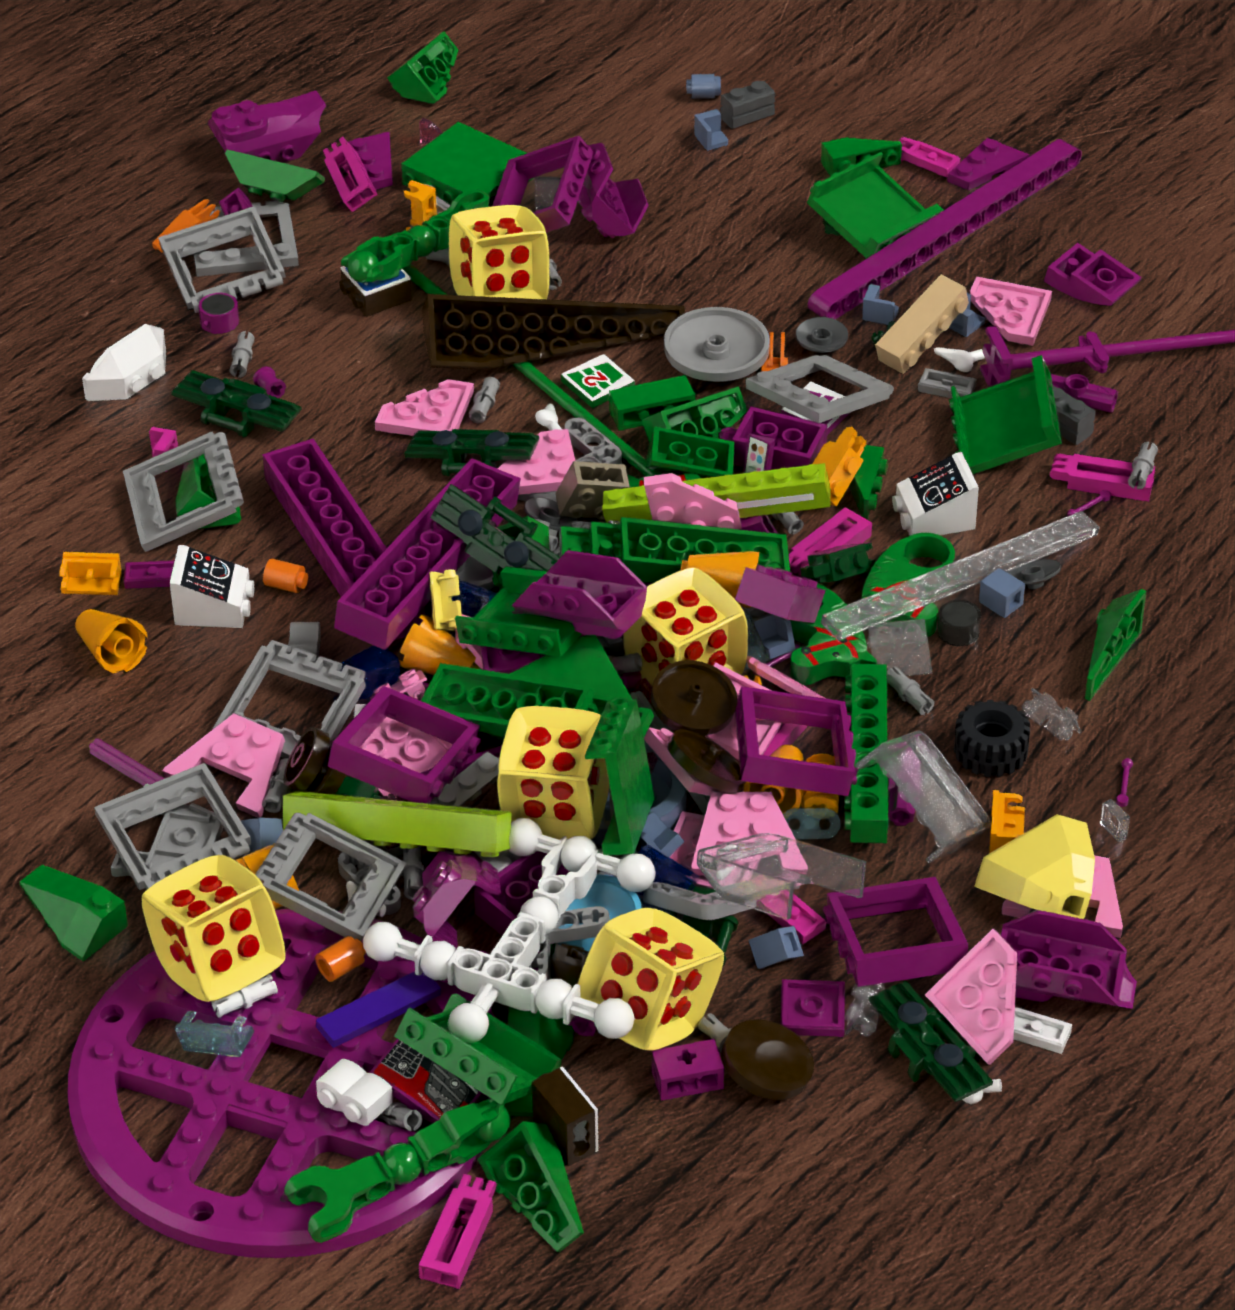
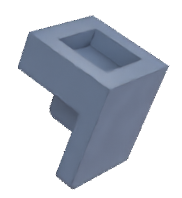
M717 109L695 115L694 135L707 151L728 145V139L721 131V113Z
M870 284L863 299L862 320L888 325L889 322L895 321L899 307L892 301L879 299L880 286Z
M967 293L969 304L966 310L959 314L949 327L965 337H968L985 324L984 317L970 310L971 294Z
M998 568L980 581L979 602L1003 618H1006L1023 605L1025 583Z
M770 613L752 620L757 651L769 659H773L796 650L790 620Z
M650 811L639 843L650 856L664 863L685 841L678 833L667 828L655 812Z
M259 817L241 821L251 838V845H249L250 853L275 844L283 832L282 819Z
M795 926L779 928L749 939L758 969L804 956Z

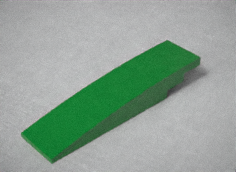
M621 517L619 524L591 522L589 529L561 526L559 531L560 557L567 550L618 557L642 582L654 583L675 572L681 571L682 560L688 561L689 555L760 552L759 565L780 568L790 572L787 535L626 517Z
M440 663L421 701L480 725V732L504 738L510 718L517 708L526 706L561 707L587 710L602 715L606 703L620 697L595 694L591 686ZM638 707L643 737H645L654 714L649 708Z

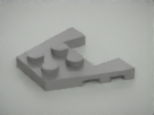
M194 803L190 805L184 804L161 814L164 817L150 852H137L147 869H151L219 841L224 827L215 812ZM116 853L111 866L112 876H131L120 856Z

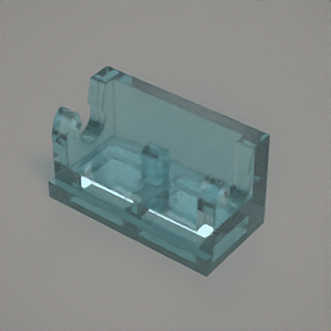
M196 1011L186 1012L180 1024H177L174 1028L184 1051L232 1057L241 1056L254 1034V1029L251 1025L242 1027L246 1021V1017L242 1016L237 1017L232 1026L218 1023H203L202 1020L198 1019L191 1023L193 1018H195Z

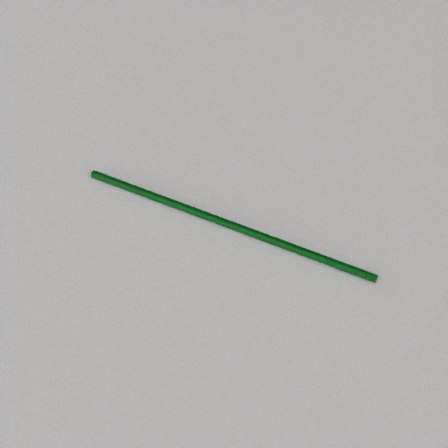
M412 264L403 268L410 276L411 281L427 294L448 295ZM530 362L511 364L574 418L586 420L619 447L622 452V458L642 475H662L661 472L647 469V460Z

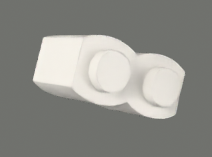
M347 1059L338 1061L316 1081L317 1098L324 1107L343 1112L349 1121L368 1126L393 1103L392 1086L387 1081L373 1073H366L359 1065Z

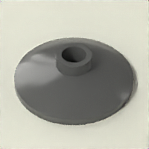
M815 317L805 320L797 327L796 340L807 350L823 353L832 352L846 344L848 330L844 324L835 319Z
M531 498L525 502L524 511L527 516L549 522L550 529L560 530L561 526L575 527L578 522V518L560 516L557 502L551 499Z
M1050 559L1033 560L1018 564L1007 570V573L1025 583L1028 589H1037L1044 586V581L1057 575L1061 570V565L1058 561Z

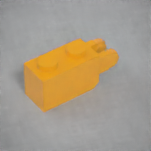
M852 426L846 427L836 442L829 441L824 444L812 463H825L831 488L830 505L833 506L839 504L864 461L860 456L867 445V441L861 435L857 436L858 432Z

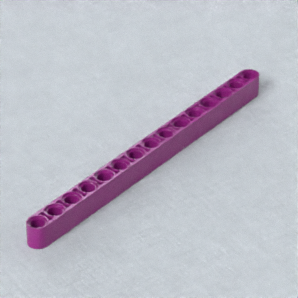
M1057 139L816 290L808 300V309L820 317L836 320L863 302L870 284L880 286V291L1074 169L1081 160L1082 151L1062 139Z

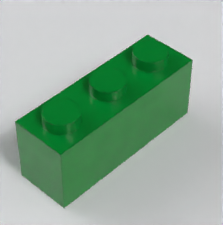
M686 375L609 390V412L618 431L643 426L642 419L695 401V393Z

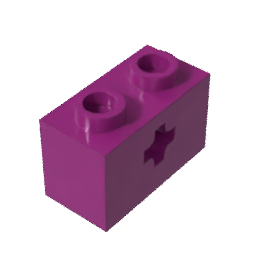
M714 1039L652 1051V1074L661 1101L724 1089V1066Z

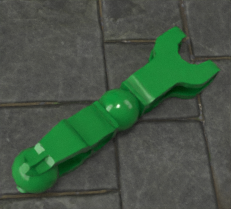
M478 189L461 193L454 199L447 210L431 217L429 221H424L422 225L413 226L408 231L404 230L383 238L379 236L372 237L359 245L355 251L344 256L341 259V265L347 267L348 274L353 280L360 283H371L376 280L383 281L397 277L401 269L409 266L412 261H417L418 257H425L433 251L437 252L449 248L451 216L465 210L488 207L490 196Z
M493 1099L471 1103L447 1111L441 1115L440 1120L421 1129L414 1136L408 1137V1144L401 1142L388 1147L382 1157L377 1152L373 1156L364 1157L340 1169H331L326 1166L309 1167L291 1177L285 1185L284 1192L289 1201L298 1206L313 1201L325 1205L320 1211L311 1216L308 1223V1232L312 1239L318 1243L328 1241L349 1229L356 1211L394 1191V1184L404 1185L411 1183L418 1178L420 1172L425 1176L429 1172H435L456 1162L463 1164L486 1149L490 1143L502 1138L510 1126L509 1113L506 1107H504L505 1104L501 1105Z

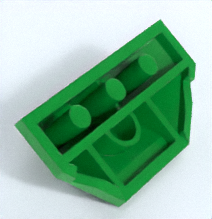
M228 149L225 152L239 182L248 189V193L262 197V194L265 193L269 194L270 198L276 201L284 202L285 199L295 201L325 181V177L314 170Z

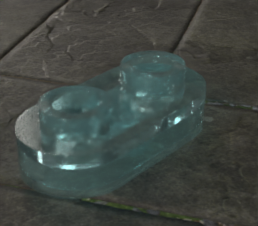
M795 808L789 809L783 814L788 826L791 819H797L800 822L799 829L792 830L790 828L796 840L830 839L840 829L839 816L831 809ZM821 819L829 820L830 828L827 830L821 829L819 821Z

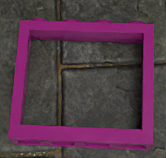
M578 135L508 160L493 206H520L529 179L565 167L552 206L533 213L544 225L546 233L570 225L593 151Z
M383 686L333 741L328 767L408 801L429 804L434 797L439 798L446 783L450 784L458 768L461 770L464 768L468 756L475 754L476 748L481 741L480 738H477L480 725ZM386 717L453 744L427 776L359 748Z
M741 686L735 710L741 781L848 796L851 784L856 785L858 767H854L856 750L852 749L854 734L853 731H849L851 716L847 715L846 702ZM756 718L831 729L835 766L759 755Z
M936 877L827 893V906H823L826 924H830L833 941H838L840 958H845L847 974L852 973L857 987L945 974L968 953V942ZM926 908L942 941L864 954L849 919Z

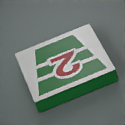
M604 354L561 374V382L591 408L609 401V390L635 385V380Z

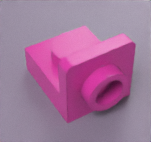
M151 427L149 430L152 457L178 447L176 431Z

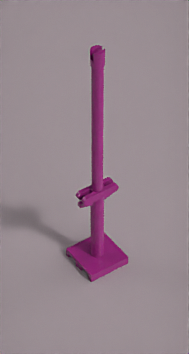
M992 326L986 327L985 332L990 339V343L983 344L982 353L987 364L980 365V371L988 386L991 387L1010 380L1011 370L1033 368L1032 358L1042 355L1047 366L1086 362L1094 371L1105 373L1107 372L1109 357L1235 343V329L1102 345L1095 332L1089 331L1086 334V339L1084 335L1078 337L1077 347L1010 354L997 327Z

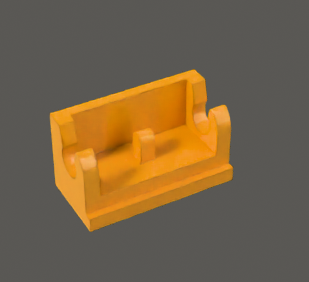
M411 180L408 183L410 191L404 190V196L411 200L412 219L410 220V225L417 226L422 225L424 221H429L431 217L437 215L436 188Z
M63 552L60 567V577H63L61 594L118 595L122 577L119 554Z
M993 790L989 853L1024 834L1025 807L1010 806L1008 804L1010 802L1022 803L1023 797L1021 795L999 793V790Z

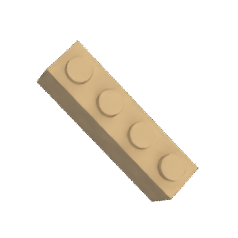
M941 274L875 344L879 361L902 374L914 366L923 352L929 349L934 344L936 338L950 327L951 322L966 310L969 304L966 287Z

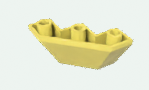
M1056 814L984 856L974 887L1032 909L1084 919L1092 895L1095 865L1087 823Z

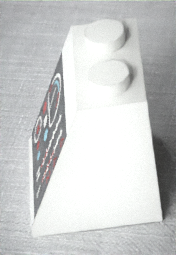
M959 452L897 483L896 495L892 497L893 508L895 512H899L902 528L908 531L909 536L917 533L945 535L973 530L976 527L979 487L962 452Z
M178 545L170 580L175 625L243 628L245 617L250 616V600L248 599L254 596V580L249 579L248 568L185 545Z

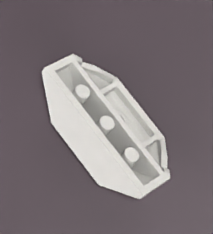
M144 324L107 348L94 363L90 373L87 372L82 378L85 399L88 401L128 399L164 375L166 365L164 330L160 327Z

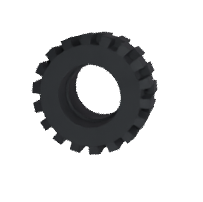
M987 700V702L977 701L974 706L969 704L965 707V711H961L958 714V719H956L954 753L956 754L957 761L962 762V766L966 770L972 769V773L977 775L982 773L985 777H991V775L1001 777L1004 773H1014L1015 768L1020 769L1023 766V762H1026L1028 756L1029 719L1025 718V713L1022 710L1017 711V706L1013 704L1007 705L1005 701L994 702L993 700Z

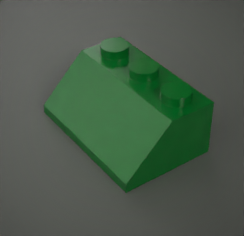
M654 426L647 451V469L678 475L695 473L701 478L733 475V441Z

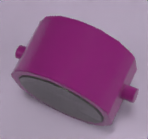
M212 293L200 300L198 307L202 329L213 334H223L234 330L238 326V302L234 296L227 293Z

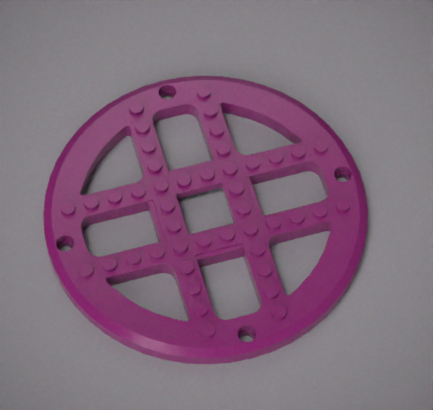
M290 909L275 910L285 945V961L271 975L273 977L271 982L275 981L278 989L277 994H272L254 1002L253 1006L248 1009L242 1007L218 1018L216 1015L218 1010H213L211 1001L205 1002L195 998L168 976L154 950L127 970L105 992L88 1016L72 1053L68 1073V1104L73 1133L80 1154L90 1173L103 1190L122 1209L146 1226L190 1246L221 1254L254 1258L301 1257L338 1251L368 1242L412 1221L441 1201L460 1183L463 1175L472 1169L483 1153L481 1151L463 1164L456 1162L435 1172H429L425 1176L420 1172L418 1178L411 1183L404 1185L394 1184V1191L356 1211L353 1215L352 1224L345 1233L321 1243L312 1239L308 1232L309 1220L312 1215L320 1211L325 1205L315 1201L299 1206L293 1204L284 1192L287 1181L294 1175L308 1169L313 1159L323 1152H335L358 1160L367 1156H373L377 1152L382 1157L388 1147L401 1142L408 1144V1137L414 1136L417 1132L408 1131L375 1120L368 1126L351 1122L345 1117L343 1112L326 1108L318 1100L316 1081L341 1059H347L356 1063L366 1073L373 1069L393 1044L381 1039L391 1020L332 1048L316 1028V1019L320 1017L296 1011L319 972L315 955L345 937ZM374 919V921H373V923L371 924V926H372L373 924L377 923V922H383V921ZM398 927L404 940L417 944L423 942V938ZM366 953L364 955V963L359 966L372 969L375 972L360 998L414 972V961L399 956L389 961H376ZM435 980L441 987V995L425 1004L434 1014L443 1012L452 994L457 993L470 1002L475 995L462 991L455 985L451 986L440 982V980ZM490 1007L487 1013L494 1016ZM156 1018L169 1019L228 1037L209 1070L132 1046L143 1027L149 1021ZM271 1042L325 1058L302 1098L248 1082ZM122 1087L191 1109L159 1162H154L132 1136L118 1104V1088ZM485 1095L480 1102L491 1098ZM228 1125L278 1140L251 1188L245 1194L235 1197L194 1185Z

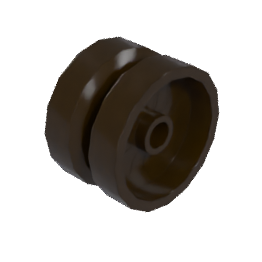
M313 726L307 729L296 743L288 759L283 778L284 785L296 791L307 789V792L335 795L347 775L328 767L332 743L336 738L330 741L328 733Z

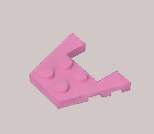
M233 713L165 766L162 771L164 776L168 778L205 763L249 782V785L237 800L236 805L239 810L259 818L263 816L265 809L262 806V802L270 787L269 781L273 772H276L285 740L283 734Z
M711 791L690 867V875H717L719 871L717 848H721L724 844H733L738 848H743L755 843L758 848H776L780 876H807L809 864L771 792L727 793Z
M1094 855L1093 887L1088 907L1098 909L1095 922L1101 923L1114 937L1121 938L1123 925L1110 859ZM1007 899L1002 906V915L1017 918L1025 916L1032 911V908Z

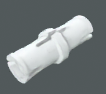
M270 974L266 975V977L227 997L211 1001L213 1010H218L216 1012L217 1017L220 1018L242 1007L248 1009L253 1006L254 1002L272 994H277L275 981L271 982L273 977Z

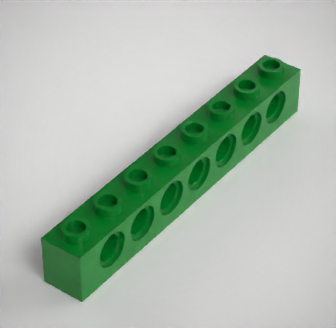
M852 664L851 675L845 676V693H851L845 694L847 712H851L847 713V715L851 716L849 731H853L854 734L852 749L856 750L854 767H858V772L856 775V785L851 784L849 795L845 796V809L850 810V812H845L844 830H850V842L887 843V665Z

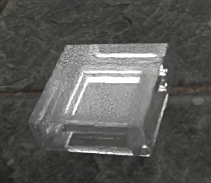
M1112 799L1102 804L1100 824L1118 842L1127 839L1130 816Z

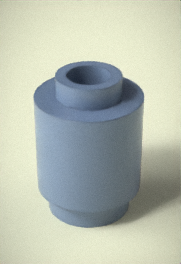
M691 74V79H686V93L691 94V99L721 96L720 76H714V74Z

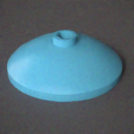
M600 874L595 878L587 895L582 899H575L566 911L601 906L608 910L611 920L619 915L641 909L642 906L636 892H629L621 887L616 877ZM573 924L561 925L559 929L569 928ZM596 937L557 944H570L590 951Z

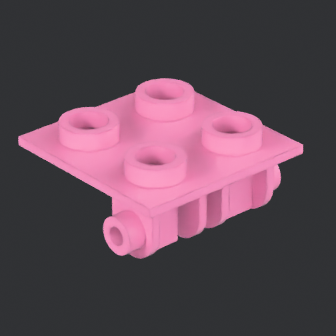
M411 669L399 676V682L391 686L389 683H386L373 691L376 695L383 686H386L400 693L407 692L410 697L421 701L426 692L422 682L426 681L427 678L421 669L416 672L414 669Z

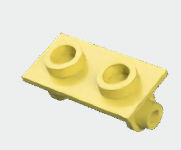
M445 570L444 573L429 572L434 629L455 631L457 628L455 617L462 616L461 602L458 600L452 601V597L460 595L459 575H456L455 570Z

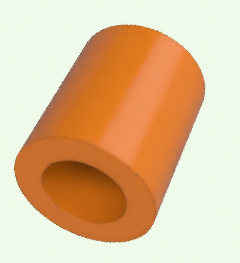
M272 558L267 562L263 573V583L265 586L299 593L307 585L308 573L305 572L304 566Z
M346 936L316 954L315 961L325 979L333 982L363 964L366 951L359 939Z

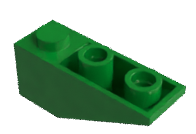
M840 138L822 142L821 164L831 176L835 172L839 173L845 170L851 164L855 165L861 162L867 156H873L882 152L883 156L878 165L880 168L901 164L902 143L901 141Z
M871 445L864 447V451L860 456L864 461L849 485L861 516L867 520L870 511H875L878 499L876 493L881 492L883 477L881 475H886L888 468V459H884V447Z

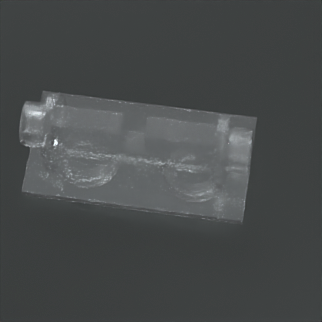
M1034 688L1031 689L1034 698L1031 701H1025L1022 706L1025 716L1040 726L1049 718L1050 720L1044 725V728L1059 740H1069L1073 735V729L1079 734L1082 732L1077 722L1078 716L1068 707L1062 709L1048 693L1043 692L1041 694Z
M855 983L851 992L854 1001L850 1004L845 1014V1020L848 1021L845 1031L846 1035L853 1028L866 1037L871 1036L876 1031L880 1014L868 1001V998L885 990L883 983L857 987Z

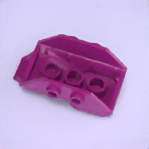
M316 90L287 100L257 105L250 100H245L238 104L217 108L212 112V118L209 119L208 126L225 152L228 149L283 163L300 158L320 134L319 121L326 104Z
M603 143L588 145L593 151V155L578 198L579 204L583 207L581 209L582 214L589 222L593 220L597 224L598 230L604 237L610 236L614 238L635 233L649 206L640 181L638 179L613 182L609 178L613 171V166Z
M567 550L537 582H533L512 604L515 608L512 613L550 617L573 623L574 630L582 635H598L608 639H617L642 616L646 602L647 586L618 557Z
M449 850L439 851L422 873L423 886L414 895L412 901L415 903L412 908L414 917L424 924V929L427 935L432 936L433 942L446 941L457 949V931L448 923L447 918L472 886L475 885L496 895H499L501 892L499 876L497 875L498 870L490 863L483 861L474 851L471 854H455Z
M1037 910L1003 924L1001 936L1017 952L1015 997L1044 1002L1056 996L1133 1009L1137 981L1131 975L1125 961L1127 949L1101 923Z

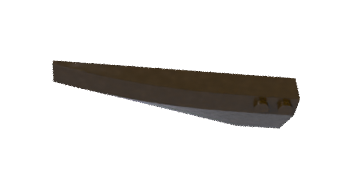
M427 294L422 308L423 333L430 368L477 370L663 336L669 325L679 316L685 314L684 306L440 294Z

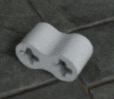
M291 622L288 645L291 646V652L294 648L316 654L318 659L321 643L320 622Z

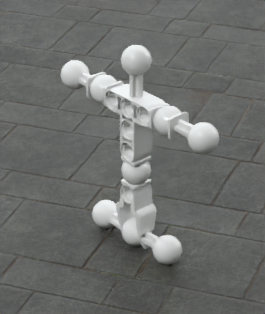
M518 818L511 822L510 849L508 850L517 856H530L536 851L546 853L547 855L542 860V877L539 880L538 889L533 891V898L528 899L522 905L517 918L511 922L491 954L474 949H464L461 946L456 950L455 946L446 941L432 942V936L429 935L425 937L421 944L404 940L398 927L389 922H377L365 932L363 947L367 955L376 961H389L399 956L414 961L416 975L420 976L423 972L433 980L448 979V985H456L458 989L475 995L471 1003H463L451 1011L448 1020V1028L451 1034L465 1043H475L486 1035L489 1026V1019L486 1013L494 1001L523 1011L531 1010L535 1014L539 1010L542 1015L549 1019L563 1018V1024L566 1025L576 1015L594 1021L598 1032L603 1036L618 1039L626 1036L632 1030L635 1020L634 1013L627 1002L620 998H609L598 1004L583 999L580 995V985L575 984L572 988L569 983L562 979L547 980L546 974L542 973L540 975L536 970L529 968L540 950V943H544L545 935L556 928L561 914L567 910L575 899H582L587 895L597 877V870L616 875L621 887L629 892H642L648 889L653 884L656 872L651 859L643 854H629L623 859L603 855V850L597 849L594 841L586 836H573L569 839L564 836L559 840L543 835L538 823L533 820ZM562 864L569 871L567 875H556Z

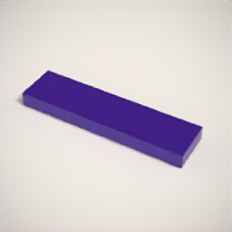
M414 971L316 1019V1028L332 1048H335L406 1013L408 1008L414 1009L440 996L441 987L435 980L429 978L423 972L419 976Z

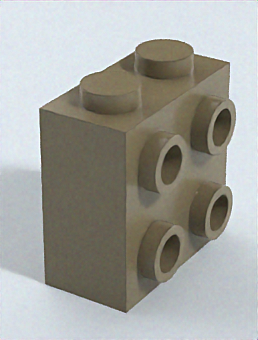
M573 461L555 493L559 515L572 518L584 517L605 520L602 511L603 492L606 490L630 488L625 465Z

